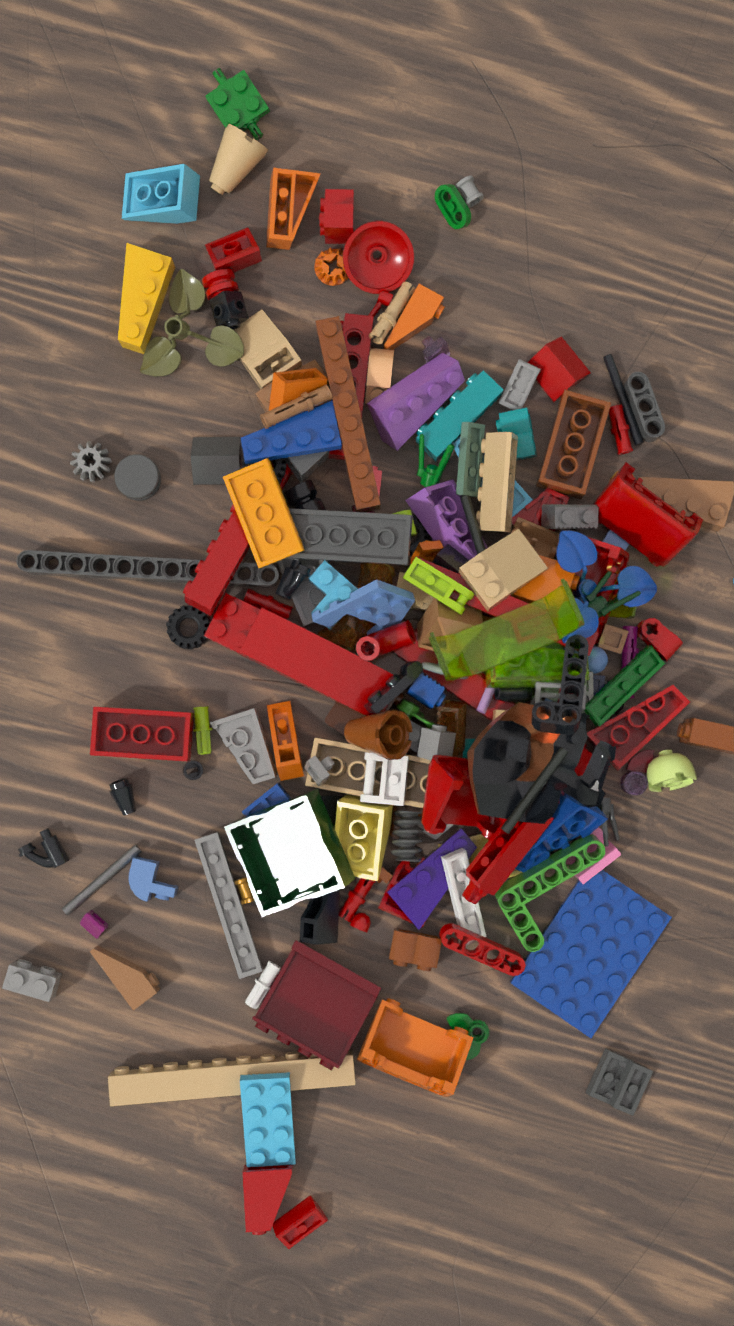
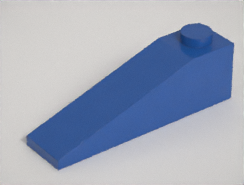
M560 794L558 808L552 816L554 818L515 869L525 872L548 859L550 852L562 847L564 850L569 847L568 842L581 835L582 838H585L607 821V816L597 806L583 807Z

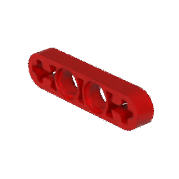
M453 923L446 924L440 929L439 937L443 945L448 949L511 976H518L525 969L523 957L513 949ZM454 932L456 937L458 938L456 939L454 937H450L448 940L446 935H452ZM471 940L478 941V946L474 950L466 949V944ZM495 949L499 951V955L495 959L487 958V953L490 950ZM517 960L518 964H517V965L513 964V965L510 967L508 961L514 963V962Z

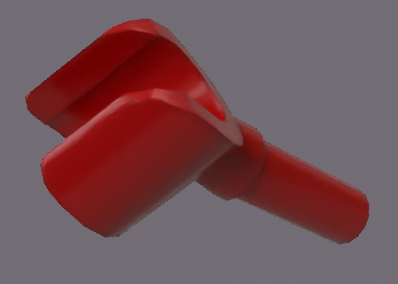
M386 291L381 292L375 307L368 316H373L374 318L382 305L388 307L394 298L393 294Z

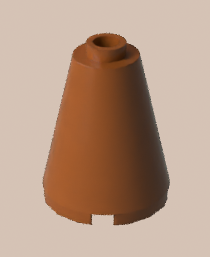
M389 710L350 720L344 729L345 739L348 743L388 760L401 759L407 754L412 742L409 740V732H413L410 719L404 712Z

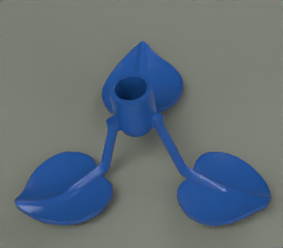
M562 531L559 534L556 551L560 567L570 573H577L582 569L580 582L577 589L573 590L575 598L566 601L560 610L559 631L563 643H566L567 639L573 635H581L584 638H588L598 628L599 619L597 612L593 608L587 607L589 602L585 598L597 586L593 580L585 579L588 571L586 566L596 562L597 550L594 543L587 536L576 531ZM629 566L618 574L617 581L619 585L604 586L599 591L619 589L617 593L618 601L636 591H640L641 594L638 597L623 604L628 607H638L649 602L655 596L657 585L644 569L637 566Z

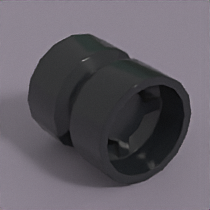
M312 480L302 482L284 493L290 506L295 507V509L326 510L321 498H316L318 492Z

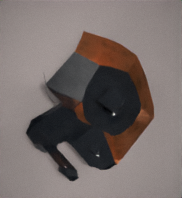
M519 702L494 719L478 735L467 752L470 784L477 813L508 819L560 747L569 753L519 821L545 824L557 810L560 794L583 807L600 806L605 796L602 787L610 762L615 760L616 746L600 741L591 756L584 774L578 776L574 769L579 763L588 737L586 720L590 715L581 713L579 729L572 735L540 732L533 727L531 722L534 705ZM544 713L537 715V717L542 720L549 718V716ZM566 716L563 718V720L568 723H572L575 721V719L570 716Z

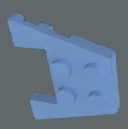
M375 580L350 593L351 598L343 602L336 600L329 604V609L322 613L320 610H317L311 615L314 623L327 627L333 626L346 614L376 623L375 626L367 631V635L401 623L415 602L413 592L380 580Z

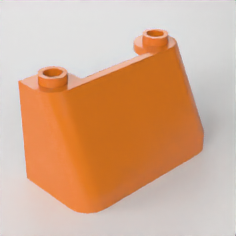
M393 999L381 1000L357 1060L440 1096L449 1097L454 1095L474 1037L469 1036L468 1031L455 1026L454 1030H446L405 1013L400 1008L401 1003Z

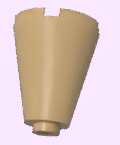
M228 124L225 128L209 179L213 183L211 188L221 195L224 192L230 194L265 157L268 149L257 140L247 136L242 130Z

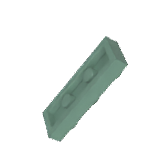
M462 422L456 495L478 497L481 481L479 469L483 457L481 442L485 433V425L472 422Z

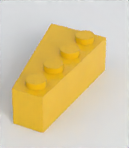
M129 243L126 244L118 341L123 348L144 354L174 273L175 265L171 257Z

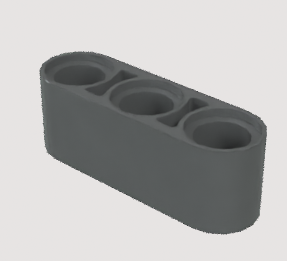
M634 372L624 383V389L643 440L654 442L664 433L665 423L647 375L642 372ZM631 381H638L641 384V389H634L631 386ZM639 403H646L649 406V412H643L639 408ZM647 425H654L657 428V434L649 433Z

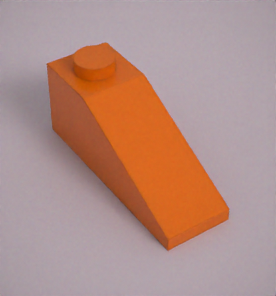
M418 284L385 342L384 349L394 350L430 326L435 318L439 319L445 309V306H443L444 297Z
M286 701L267 705L276 768L280 781L303 777L304 772L291 702Z

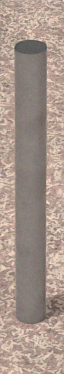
M136 844L68 902L62 908L66 915L72 913L141 852V849Z

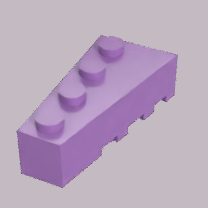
M454 479L426 487L405 500L434 541L440 540L443 547L449 544L468 560L477 555L460 498L462 495H456L457 485ZM483 539L485 548L487 549L488 547H487V545H486V543H485V541H484V539Z

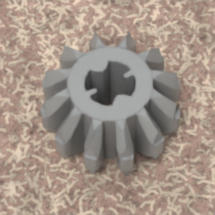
M88 441L86 448L79 444L80 452H72V455L77 459L70 461V464L76 467L73 471L74 474L80 475L82 481L87 480L89 477L90 481L94 483L96 475L103 480L104 475L102 471L109 473L110 468L106 464L112 463V459L106 457L109 451L102 449L100 443L95 444L93 447L92 442ZM92 457H93V459H94L96 462H95L94 465L90 464V467H89V465L87 464V460H88V459H91V460H92Z

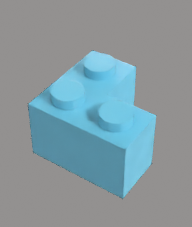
M325 560L309 578V581L326 595L311 614L317 610H320L322 613L330 608V603L336 600L343 602L351 598L350 593L357 590L351 582ZM336 622L333 626H331V627H327V626H325V627H326L329 631H331V629L337 624V622Z

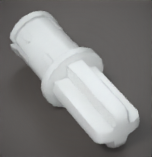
M272 961L267 962L268 964L259 979H255L256 984L245 1000V1003L251 1008H258L281 970V967Z

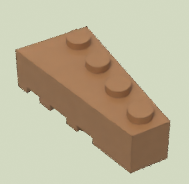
M640 477L643 480L641 484L679 513L683 509L686 512V517H690L693 513L703 519L701 527L717 532L725 527L734 496L733 481Z

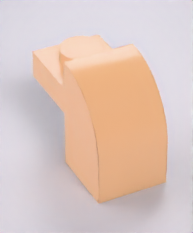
M370 348L365 404L391 387L394 350Z

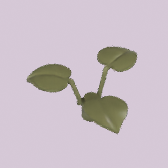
M180 269L175 276L169 294V303L172 310L181 315H175V317H171L165 322L164 329L169 335L168 338L162 336L155 337L147 344L140 372L143 374L161 377L175 372L181 363V354L175 350L177 346L175 338L183 340L188 335L209 343L205 354L209 362L215 366H229L243 357V341L233 329L227 326H217L213 328L210 339L190 331L189 324L182 320L190 315V310H199L206 299V290L203 284L184 269Z

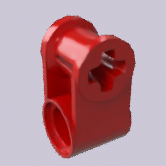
M655 618L642 620L637 625V636L646 645H652L665 662L683 644L676 634L668 630ZM648 625L652 626L650 630L652 632L651 634L646 633V631L648 630L646 626Z

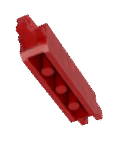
M551 817L545 824L518 821L509 834L501 829L507 820L505 819L466 869V875L470 881L462 896L473 904H477L488 893L494 896L554 818Z

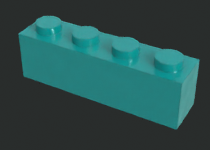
M484 370L479 375L474 373L466 382L468 386L462 392L457 390L449 399L451 403L446 408L440 407L433 415L434 420L429 425L425 423L416 432L418 435L416 443L419 445L420 434H423L424 451L435 462L444 454L449 444L452 445L461 436L462 422L475 423L502 396L504 390Z

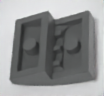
M605 1048L585 1093L610 1104L615 1109L634 1116L653 1070Z

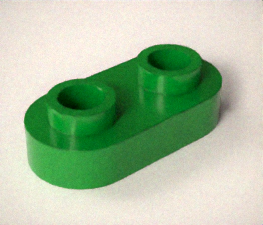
M452 184L439 186L435 191V202L448 224L453 229L467 227L471 222V211L458 189Z

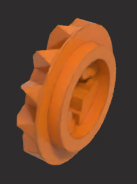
M331 247L328 250L321 251L315 259L314 266L318 279L330 286L344 283L348 276L343 265V251L340 248L333 249ZM337 259V266L340 268H335L329 274V266L326 263H332L333 260Z

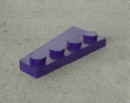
M462 828L387 891L418 930H420L448 890L441 856L463 848L466 850L469 860L477 848Z

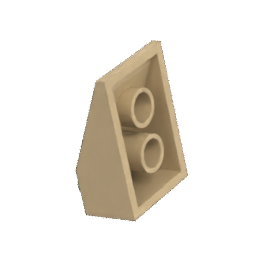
M517 529L459 568V574L488 612L546 571L548 567L522 532Z

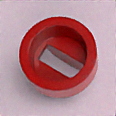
M358 913L352 918L350 926L367 933L371 921L365 913Z

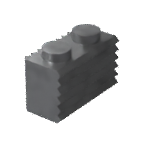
M543 504L541 526L546 529H596L598 527V506Z

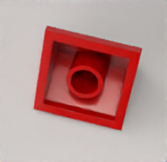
M248 227L205 244L215 271L232 269L235 273L262 262L260 249Z
M562 336L547 343L527 362L540 369L536 381L553 402L562 396L564 390H571L591 374Z

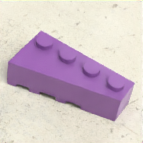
M441 353L367 403L384 443L398 450L465 381L459 362L456 359Z

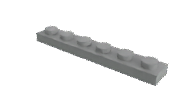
M219 832L195 839L194 841L239 979L262 972L263 968L236 885L234 884Z

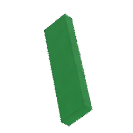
M647 645L585 704L584 711L590 715L589 718L595 726L600 727L665 664L653 646Z

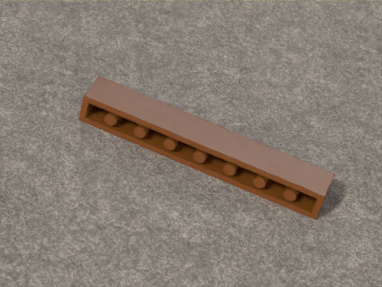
M336 316L315 321L329 389L333 397L332 401L356 512L364 513L380 510L381 504L340 317Z

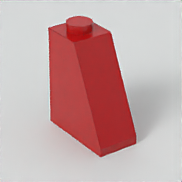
M244 1165L242 1173L246 1232H252L253 1235H263L267 1231H271L290 1181L293 1165L247 1167V1165Z

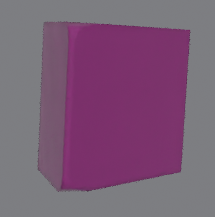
M93 910L87 912L80 921V925L96 939L109 927V924Z

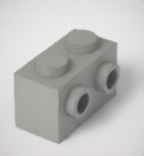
M18 959V961L9 964L2 989L50 1002L56 996L62 974L55 972L54 968L41 966L40 968L33 966L30 961Z

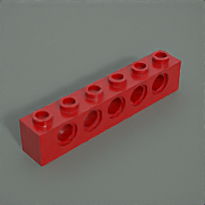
M345 313L344 321L340 320L348 358L358 363L356 368L351 369L362 417L371 347L369 334L373 330V316ZM351 337H358L361 342L358 345H351L348 343V340ZM342 447L341 449L330 451L329 459L345 460Z

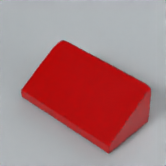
M308 1196L274 1221L272 1227L275 1236L290 1249L327 1222L328 1218L313 1197Z

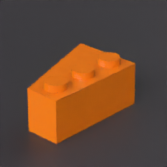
M273 168L270 178L266 247L290 250L321 173Z

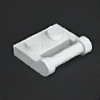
M365 752L366 770L363 794L360 795V802L404 806L409 756H403L397 760H388L374 753ZM376 761L383 762L379 796L373 795Z

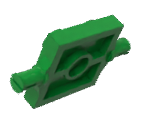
M218 68L217 72L214 71L212 75L216 78L219 85L205 96L208 103L225 128L228 124H231L242 131L249 129L254 139L259 140L258 135L262 138L263 133L260 131L257 123L260 118L270 112L269 107L245 70L227 79L221 68Z

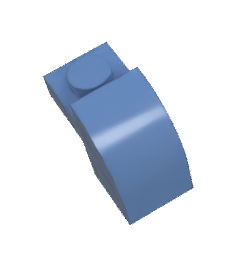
M136 856L132 859L129 871V885L133 893L146 902L151 899L152 893H155V898L169 900L170 897L174 898L177 895L179 886L155 881L160 862Z

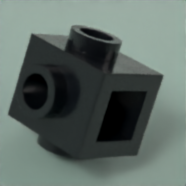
M222 291L209 300L216 327L227 326L234 330L239 328L242 322L249 319L241 291Z

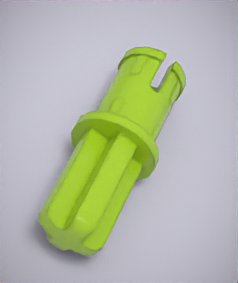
M194 707L195 729H193V732H196L197 753L199 755L210 754V731H212V728L209 725V707Z

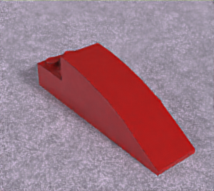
M225 593L204 635L209 640L365 716L377 714L369 713L364 705L369 702L367 698L376 690L381 691L387 686L386 681L393 676L388 671L367 660H363L354 653L262 607L259 609ZM388 705L384 707L379 713L385 712Z

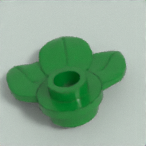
M465 1013L449 1015L447 1021L452 1030H454L455 1026L467 1030L469 1036L474 1037L466 1060L475 1058L480 1052L481 1044L489 1037L487 1024L482 1020H472ZM475 1028L481 1029V1033L478 1035L473 1034L472 1031Z

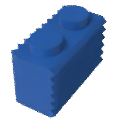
M423 672L416 678L407 694L429 709L433 708V706L438 708L447 695L443 692L445 688L440 686V683L436 684V681H432V678H428V675L424 676Z

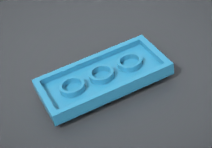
M290 1072L240 1075L247 1167L295 1165L296 1155Z

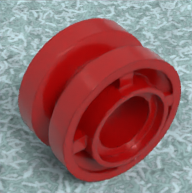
M232 269L216 270L202 278L203 287L208 289L206 291L208 300L222 291H239L237 282L233 281L235 275Z

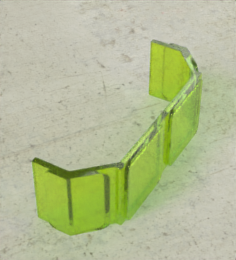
M561 579V586L542 599L456 634L435 637L434 633L431 632L429 640L446 681L476 675L516 657L555 643L584 626V619L567 581Z

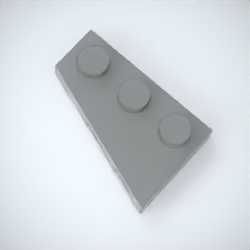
M257 708L209 722L219 733L226 747L233 753L252 784L278 777Z

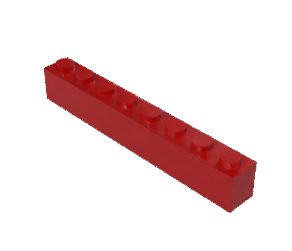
M287 464L285 477L282 478V482L279 484L281 490L284 489L293 473ZM234 505L230 509L232 514L229 520L224 519L220 525L218 539H213L209 544L207 558L205 561L200 560L195 569L196 577L193 581L189 580L183 590L185 603L210 616L250 548Z

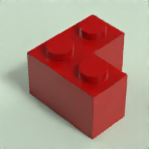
M325 189V198H320V236H325V244H345L353 232L354 189Z

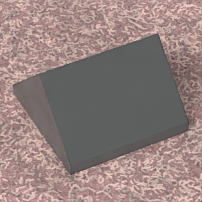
M193 437L191 449L193 484L226 485L223 476L241 469V437Z

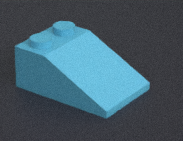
M186 164L126 173L122 219L174 224L196 221L200 175Z

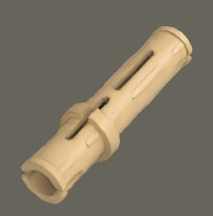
M403 282L385 312L379 315L378 323L369 334L370 339L375 335V338L372 340L374 343L382 344L388 332L396 325L398 316L415 291V287H412L409 291L412 286L411 283Z

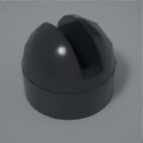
M189 761L183 766V775L188 780L199 779L203 774V767L198 761ZM197 767L198 772L187 774V769Z

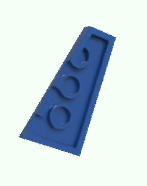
M333 401L317 406L310 412L305 411L268 429L263 428L241 437L245 464L256 463L266 458L275 460L341 449L342 444Z

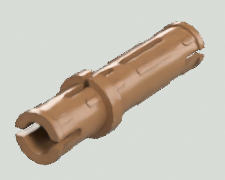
M327 385L310 393H301V397L260 414L261 421L264 427L268 429L306 410L310 412L314 410L315 406L332 400V393Z

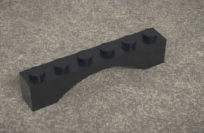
M320 795L335 829L337 801L344 796ZM340 889L317 898H310L300 920V942L315 945L338 943Z

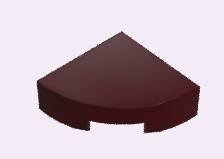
M643 750L635 754L629 760L626 770L646 773L649 763L653 760L654 750Z

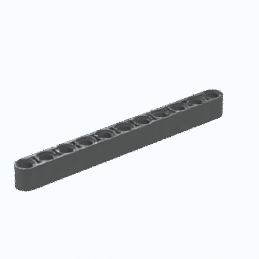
M34 550L22 551L16 560L18 567L22 571L32 575L172 583L193 581L194 577L191 576V571L200 562V560ZM34 557L35 563L33 567L26 568V559ZM58 558V567L50 570V560ZM81 559L83 561L82 568L74 571L72 567L74 561ZM100 561H106L107 568L103 572H97L96 566ZM124 562H130V571L122 574L120 566ZM241 562L228 586L272 588L279 583L280 574L277 568L271 564L258 568L257 563ZM150 563L154 564L155 571L151 575H145L144 567ZM171 565H178V574L172 577L169 576L167 573L168 568ZM242 569H249L251 571V577L248 580L243 581L239 579L238 575ZM267 570L275 572V578L271 582H266L262 579L263 573Z

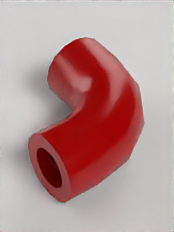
M406 620L373 632L359 639L356 645L357 654L363 660L369 661L397 649L415 644V631L411 623Z

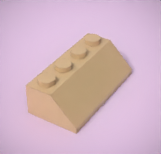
M513 432L486 433V439L483 438L481 442V452L485 453L484 463H480L479 475L483 477L482 487L478 489V501H481V511H477L476 514L481 531L511 532L518 436Z

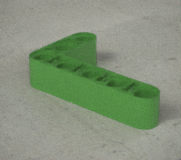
M588 835L585 838L581 837L569 844L570 846L564 850L557 851L543 862L504 882L496 892L495 897L499 906L526 950L530 952L539 951L544 945V937L525 904L600 861L605 855V847L596 836ZM597 844L594 852H587L589 845ZM576 856L573 864H566L567 858ZM548 869H555V873L552 876H544ZM527 881H534V885L530 889L523 888ZM507 893H512V894H513V897H512L511 900H509V901H503V900H502V898H503V896H504L505 894H507ZM517 914H525L523 920L514 921ZM537 934L533 941H526L528 935Z

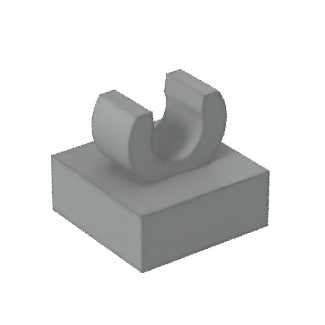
M313 756L306 762L304 768L319 787L327 781L330 776L327 771L333 768L335 763L330 756H327L322 761Z

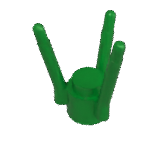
M420 434L417 476L421 477L420 484L422 486L429 487L440 483L443 471L453 452V444L447 446L439 466L429 464L427 468H424V435Z

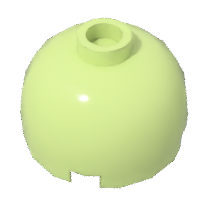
M672 750L659 752L658 757L649 763L646 772L648 788L653 792H662L661 787H670L669 791L691 785L694 783L693 779L697 780L692 762L686 756L680 753H673Z

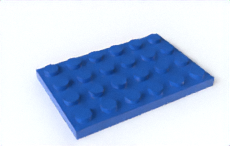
M601 870L585 884H582L579 880L576 882L543 931V947L539 951L529 952L524 959V971L518 976H513L510 983L586 1036L592 1038L672 917L604 870Z

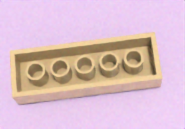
M314 738L311 758L316 756L319 761H322L327 756H330L335 764L333 768L327 771L330 776L321 786L318 787L309 773H307L305 786L360 797L364 790L366 770L364 755L365 752H371L352 744ZM404 755L409 756L404 805L423 809L428 769L431 760ZM376 761L374 796H379L383 763L380 761Z

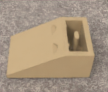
M260 310L241 323L239 328L234 329L244 344V354L239 360L260 390L272 382L274 372L292 371L302 366L300 357L263 310Z

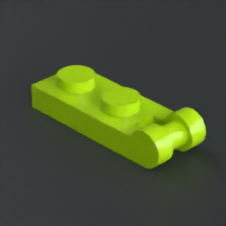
M415 557L403 576L404 580L460 615L465 611L464 606L467 601L472 600L475 595L466 587ZM454 590L460 594L456 602L449 598Z

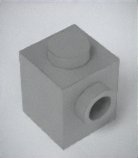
M432 724V728H422L417 757L431 760L434 755L452 757L456 733L447 731V726Z

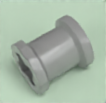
M472 175L463 178L455 185L469 208L475 206L484 198L483 193H480L475 186Z

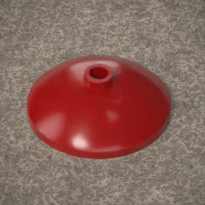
M371 221L359 226L351 233L343 250V265L348 278L356 287L372 294H380L383 291L391 292L400 287L409 277L414 264V250L409 237L400 227L387 221ZM377 250L380 251L381 256L374 258L373 253Z

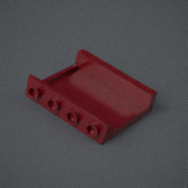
M295 940L288 958L252 1020L257 1022L255 1027L268 1034L269 1030L277 1033L276 1039L288 1046L291 1042L298 1045V1052L309 1058H311L312 1054L321 1059L319 1064L332 1071L334 1067L339 1069L382 988Z

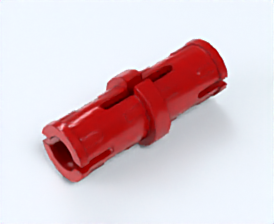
M615 405L609 409L612 425L610 431L615 437L618 455L633 451L628 434L630 428L629 425H626L622 405Z
M248 589L243 600L259 609L262 607L286 620L290 617L293 609L292 606L275 600L271 595L265 596L251 589Z
M360 878L354 890L349 891V897L339 911V916L343 918L347 910H349L345 920L351 922L361 904L364 905L366 902L365 897L376 881L369 880L365 886L364 884L367 879Z

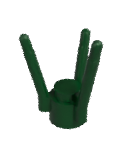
M608 571L592 593L585 598L589 602L587 607L593 608L597 612L599 619L601 616H605L610 611L638 597L641 592L636 591L619 601L617 596L609 602L603 596L596 597L612 575V572Z

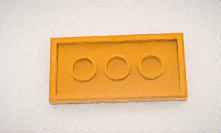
M269 458L223 476L258 568H263L305 551Z

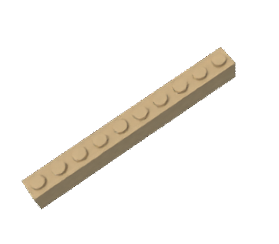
M353 1050L348 1051L340 1068L334 1067L332 1071L319 1064L321 1060L319 1057L312 1054L311 1058L305 1055H299L297 1051L287 1052L285 1056L275 1057V1054H263L258 1059H251V1056L236 1057L235 1061H226V1058L212 1059V1063H202V1060L188 1061V1065L168 1062L164 1063L163 1067L155 1068L153 1064L140 1065L139 1069L129 1070L128 1066L114 1068V1071L108 1076L110 1106L241 1095L240 1075L290 1072L291 1091L355 1085Z

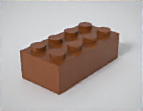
M564 390L560 398L536 487L550 488L564 495L578 499L583 498L586 494L611 402Z

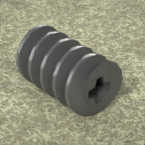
M394 811L396 816L401 817V819L393 821L394 825L400 827V829L392 833L399 837V839L392 841V844L398 847V849L391 851V854L397 856V859L394 860L421 862V858L415 856V853L422 852V848L416 846V843L423 842L422 838L416 836L417 833L424 832L423 828L417 826L422 821V818L418 816L421 812Z

